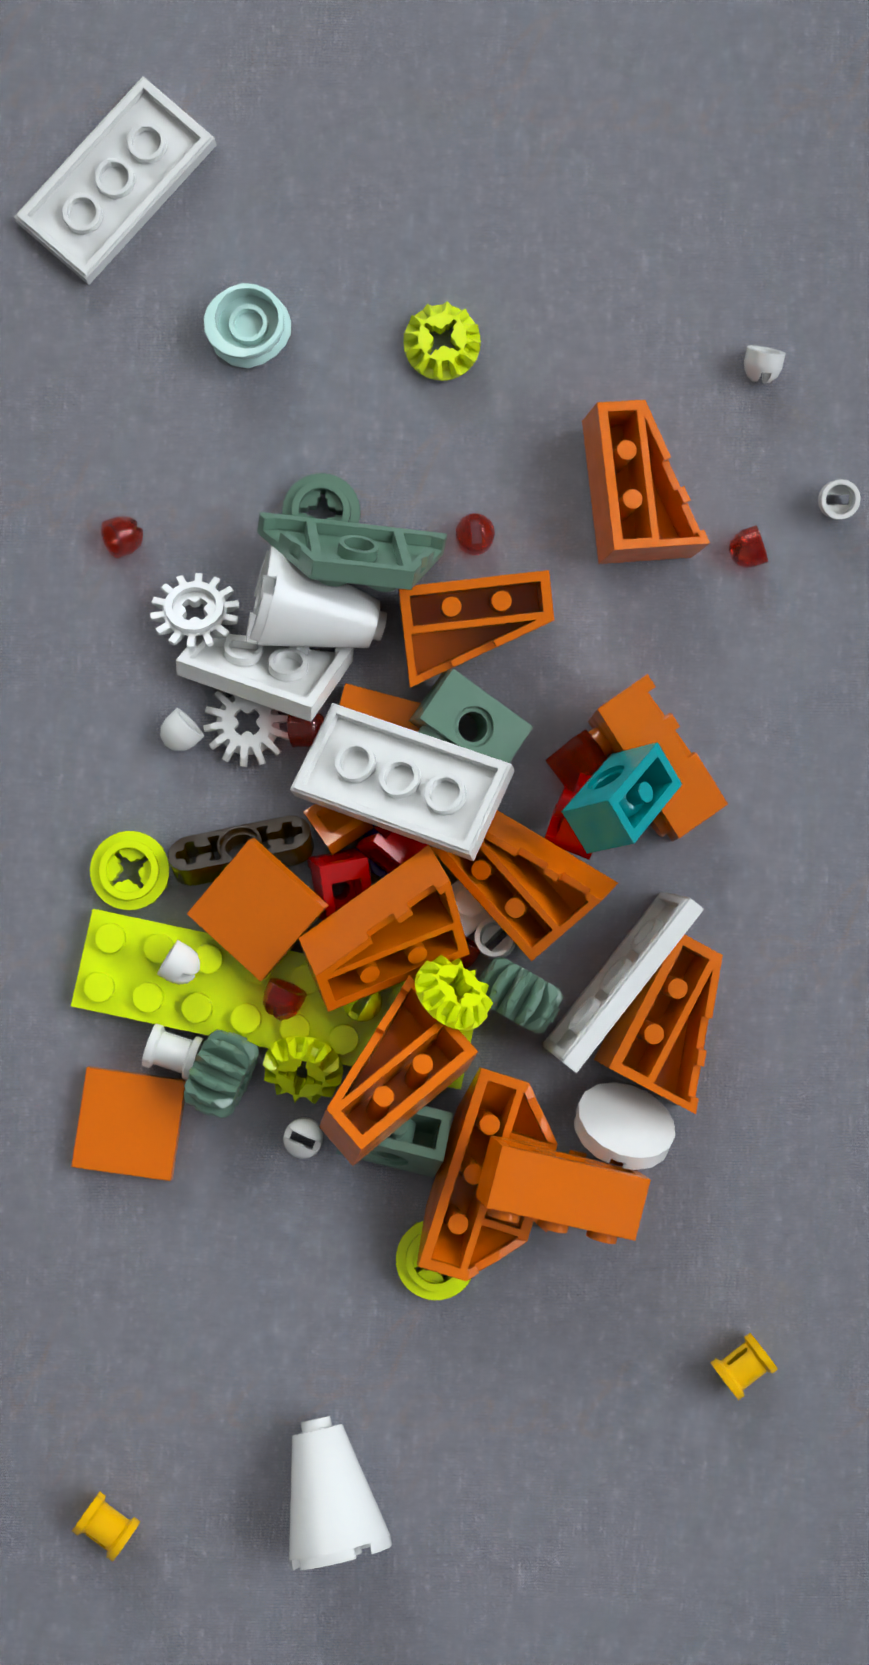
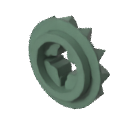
M316 473L303 477L289 489L283 502V515L315 518L301 512L316 510L318 502H321V495L325 494V501L329 511L336 512L337 514L335 517H329L326 520L359 523L361 518L360 504L355 491L346 481L332 474Z

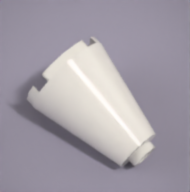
M270 546V550L266 552L254 593L256 599L254 610L249 615L246 642L259 646L368 648L372 639L381 640L386 625L387 612L380 611V600L348 583L344 586L334 587L308 578L285 558L282 553L273 546Z
M330 1416L301 1422L302 1433L292 1435L289 1562L291 1570L294 1571L299 1567L300 1570H309L356 1559V1555L361 1554V1549L370 1547L371 1554L390 1548L392 1546L390 1533L343 1425H332Z

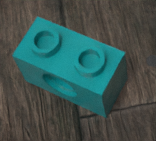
M656 742L611 754L561 812L587 854L635 844L681 787L682 783L659 743Z

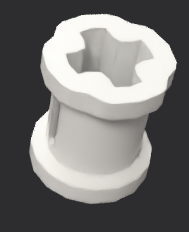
M156 1023L144 1050L142 1066L151 1068L154 1064L182 1073V1079L187 1080L190 1074L189 1070L193 1066L196 1055H198L202 1048L204 1038L196 1036L191 1040L166 1032L163 1025Z

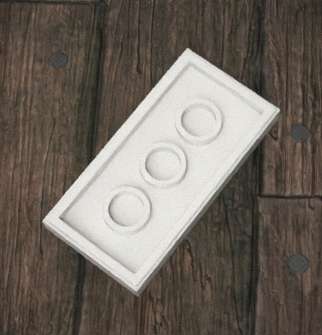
M142 76L18 211L14 218L24 230L85 283L90 285L217 146L215 138Z
M332 703L290 791L295 797L474 861L515 770L512 764Z
M665 891L660 892L543 1042V1047L577 1073L704 909L689 897Z

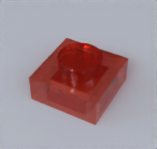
M585 729L545 761L564 787L573 791L580 773L593 776L607 760V756L587 729Z

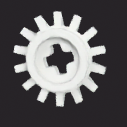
M195 573V580L191 582H186L183 575L176 578L179 586L173 589L165 583L161 587L162 591L167 595L166 599L153 597L151 603L162 611L150 613L151 621L164 623L155 628L158 635H166L175 631L168 640L172 645L178 644L186 635L188 636L187 648L194 649L197 636L201 635L208 647L213 646L214 642L210 635L211 631L220 637L226 638L230 631L222 625H234L238 622V616L227 614L239 608L238 600L226 602L234 593V590L228 586L219 592L217 588L221 579L215 576L209 584L203 582V573ZM201 604L205 605L204 615L206 617L201 620L198 617H193L189 621L185 619L187 616L186 606L190 605L197 608Z
M220 690L214 694L223 704L220 709L206 706L205 713L216 716L217 719L216 722L203 725L204 732L217 731L218 737L209 743L212 750L221 744L227 747L222 757L224 761L228 762L235 752L240 754V767H247L248 755L255 754L260 766L266 764L262 752L267 748L276 756L282 752L273 742L277 737L289 741L291 734L280 730V723L292 722V715H279L275 709L235 695L227 698ZM242 710L244 713L250 714L255 710L259 713L260 716L257 718L256 723L260 729L256 734L253 735L251 732L246 731L240 735L235 731L239 725L238 720L235 718L238 712Z

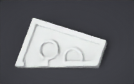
M210 632L214 642L213 646L208 647L201 635L197 636L194 649L186 647L177 658L176 671L178 676L311 722L352 664L354 648L336 647L335 652L310 650L309 647L259 646L246 642V635L229 634L224 638Z

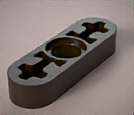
M290 815L183 837L177 840L169 849L168 860L178 882L188 886H196L214 882L234 858L229 855V852L237 845L246 844L249 839L255 838L262 845V842L268 841L270 849L267 850L286 867L306 861L314 851V841L308 822L299 816ZM294 837V843L286 844L287 838ZM214 852L219 853L220 859H215ZM196 857V863L189 864L190 858Z

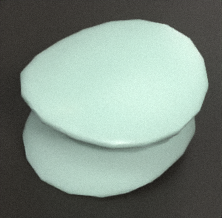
M240 283L227 288L212 299L204 315V332L213 346L216 355L232 366L248 369L266 363L285 347L291 335V319L287 308L269 289L257 284Z

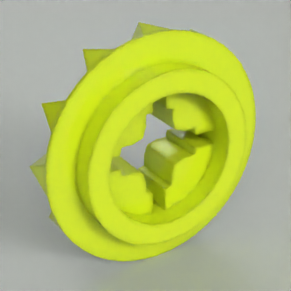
M446 301L442 305L431 306L427 304L415 316L411 315L404 333L403 344L409 363L418 373L433 380L444 381L455 379L465 374L474 365L480 352L481 340L478 324H475L467 310H461ZM453 327L451 343L455 346V349H450L443 345L438 350L435 349L431 354L434 338L430 331L442 334L446 329L449 330Z
M123 831L106 838L95 850L90 864V878L94 890L104 902L122 910H138L155 903L162 892L168 887L171 866L164 848L155 839L141 832ZM119 853L123 858H127L133 863L148 858L143 863V867L138 871L139 876L142 878L140 881L144 885L142 888L130 879L123 882L119 881L116 884L113 883L124 870L120 864L122 861L118 857Z
M440 955L432 962L427 960L416 974L415 990L420 1003L434 1019L447 1027L457 1030L475 1029L488 1017L487 1013L493 1005L492 1000L486 995L489 985L477 980L475 977L476 970L468 971L465 969L460 958L450 962L446 957ZM449 984H452L453 986H455V987H456L457 994H459L460 996H462V997L459 999L458 1002H457V996L455 995V990H454V988H453L452 986H450Z
M288 1036L277 1040L268 1048L262 1064L265 1067L264 1081L275 1084L276 1095L283 1093L291 1094L294 1103L301 1097H306L313 1104H316L321 1096L332 1098L336 1087L341 1084L343 1076V1065L338 1054L326 1043L308 1036ZM302 1061L307 1062L306 1078L297 1076V1069L301 1067Z
M423 1221L416 1222L401 1237L397 1247L396 1268L401 1281L412 1293L424 1299L444 1300L457 1295L468 1285L470 1280L464 1281L451 1276L444 1277L441 1273L424 1268L417 1270Z

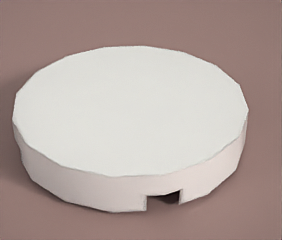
M617 1082L597 1084L585 1091L576 1109L574 1130L582 1145L596 1158L608 1164L611 1159L624 1163L622 1166L624 1169L640 1170L654 1167L665 1159L675 1138L674 1120L667 1108L652 1094L633 1085Z

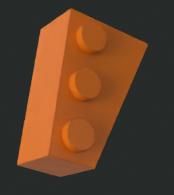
M646 400L597 402L582 420L598 564L692 558L708 546L710 541L705 530H700L688 504L691 499L685 486L680 487L669 463L671 455Z
M549 570L415 585L412 590L398 589L409 687L411 688L554 621Z
M646 674L594 712L588 721L592 730L587 734L593 745L604 757L609 753L613 754L656 742L659 743L682 785L650 825L661 838L667 834L673 842L724 808L728 803L696 752L691 753L676 732L680 725L673 714L668 713L664 715L648 693L655 688V685L649 675Z
M498 810L474 861L433 846L431 847L438 858L531 961L598 905L618 884L615 880Z
M430 845L298 938L310 973L328 1012L407 980L409 975L412 978L415 977L418 970L427 960L432 962L442 955L452 962L470 954L450 879Z
M684 934L607 1033L594 1060L696 1114L699 1100L696 1097L701 1066L704 1067L707 1053L704 1050L708 1021L709 1018L712 1019L723 955Z
M410 975L326 1108L319 1128L352 1166L465 1073L478 1053L476 1048L459 1030L443 1025L425 1010L416 994L415 980Z
M490 1136L475 1196L486 1208H489L488 1215L496 1219L517 1223L520 1216L538 1219L537 1225L549 1231L566 1234L570 1226L587 1230L586 1236L593 1240L607 1244H616L618 1237L636 1240L651 1179L638 1170L622 1168L624 1163L613 1159L608 1164L586 1158L587 1154L582 1151L570 1150L568 1154L550 1150L542 1144Z

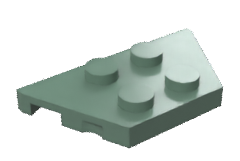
M259 512L257 533L282 553L285 558L308 578L334 587L344 586L346 583L368 585L370 588L381 592H391L396 588L412 590L442 557L447 540L446 533Z

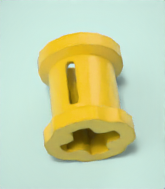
M751 1333L744 1336L745 1342L724 1359L719 1360L715 1358L710 1362L738 1401L745 1396L744 1390L766 1372L773 1374L778 1370L777 1366Z
M99 1491L71 1532L77 1536L82 1533L105 1549L107 1551L106 1558L113 1562L138 1527L140 1521L135 1517L130 1520L106 1503V1495Z

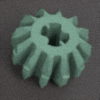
M503 957L493 958L488 968L483 970L478 981L489 985L486 995L493 1002L492 1010L534 1033H544L550 1022H554L560 1011L558 1008L564 998L559 988Z
M217 1029L211 1033L208 1039L203 1042L202 1048L198 1055H196L193 1066L189 1070L190 1074L184 1085L185 1102L194 1106L195 1110L208 1116L214 1115L219 1118H226L233 1114L235 1107L240 1104L241 1098L247 1091V1086L253 1077V1071L258 1063V1047L247 1041V1038L234 1032L228 1033Z

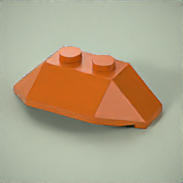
M479 1067L456 1110L448 1136L444 1161L436 1172L428 1197L417 1259L418 1267L468 1281L479 1274V1271L499 1261L528 1241L534 1218L520 1216L517 1223L496 1219L488 1215L489 1208H486L475 1195L490 1136L542 1144L554 1151L557 1149L558 1143L529 1082Z

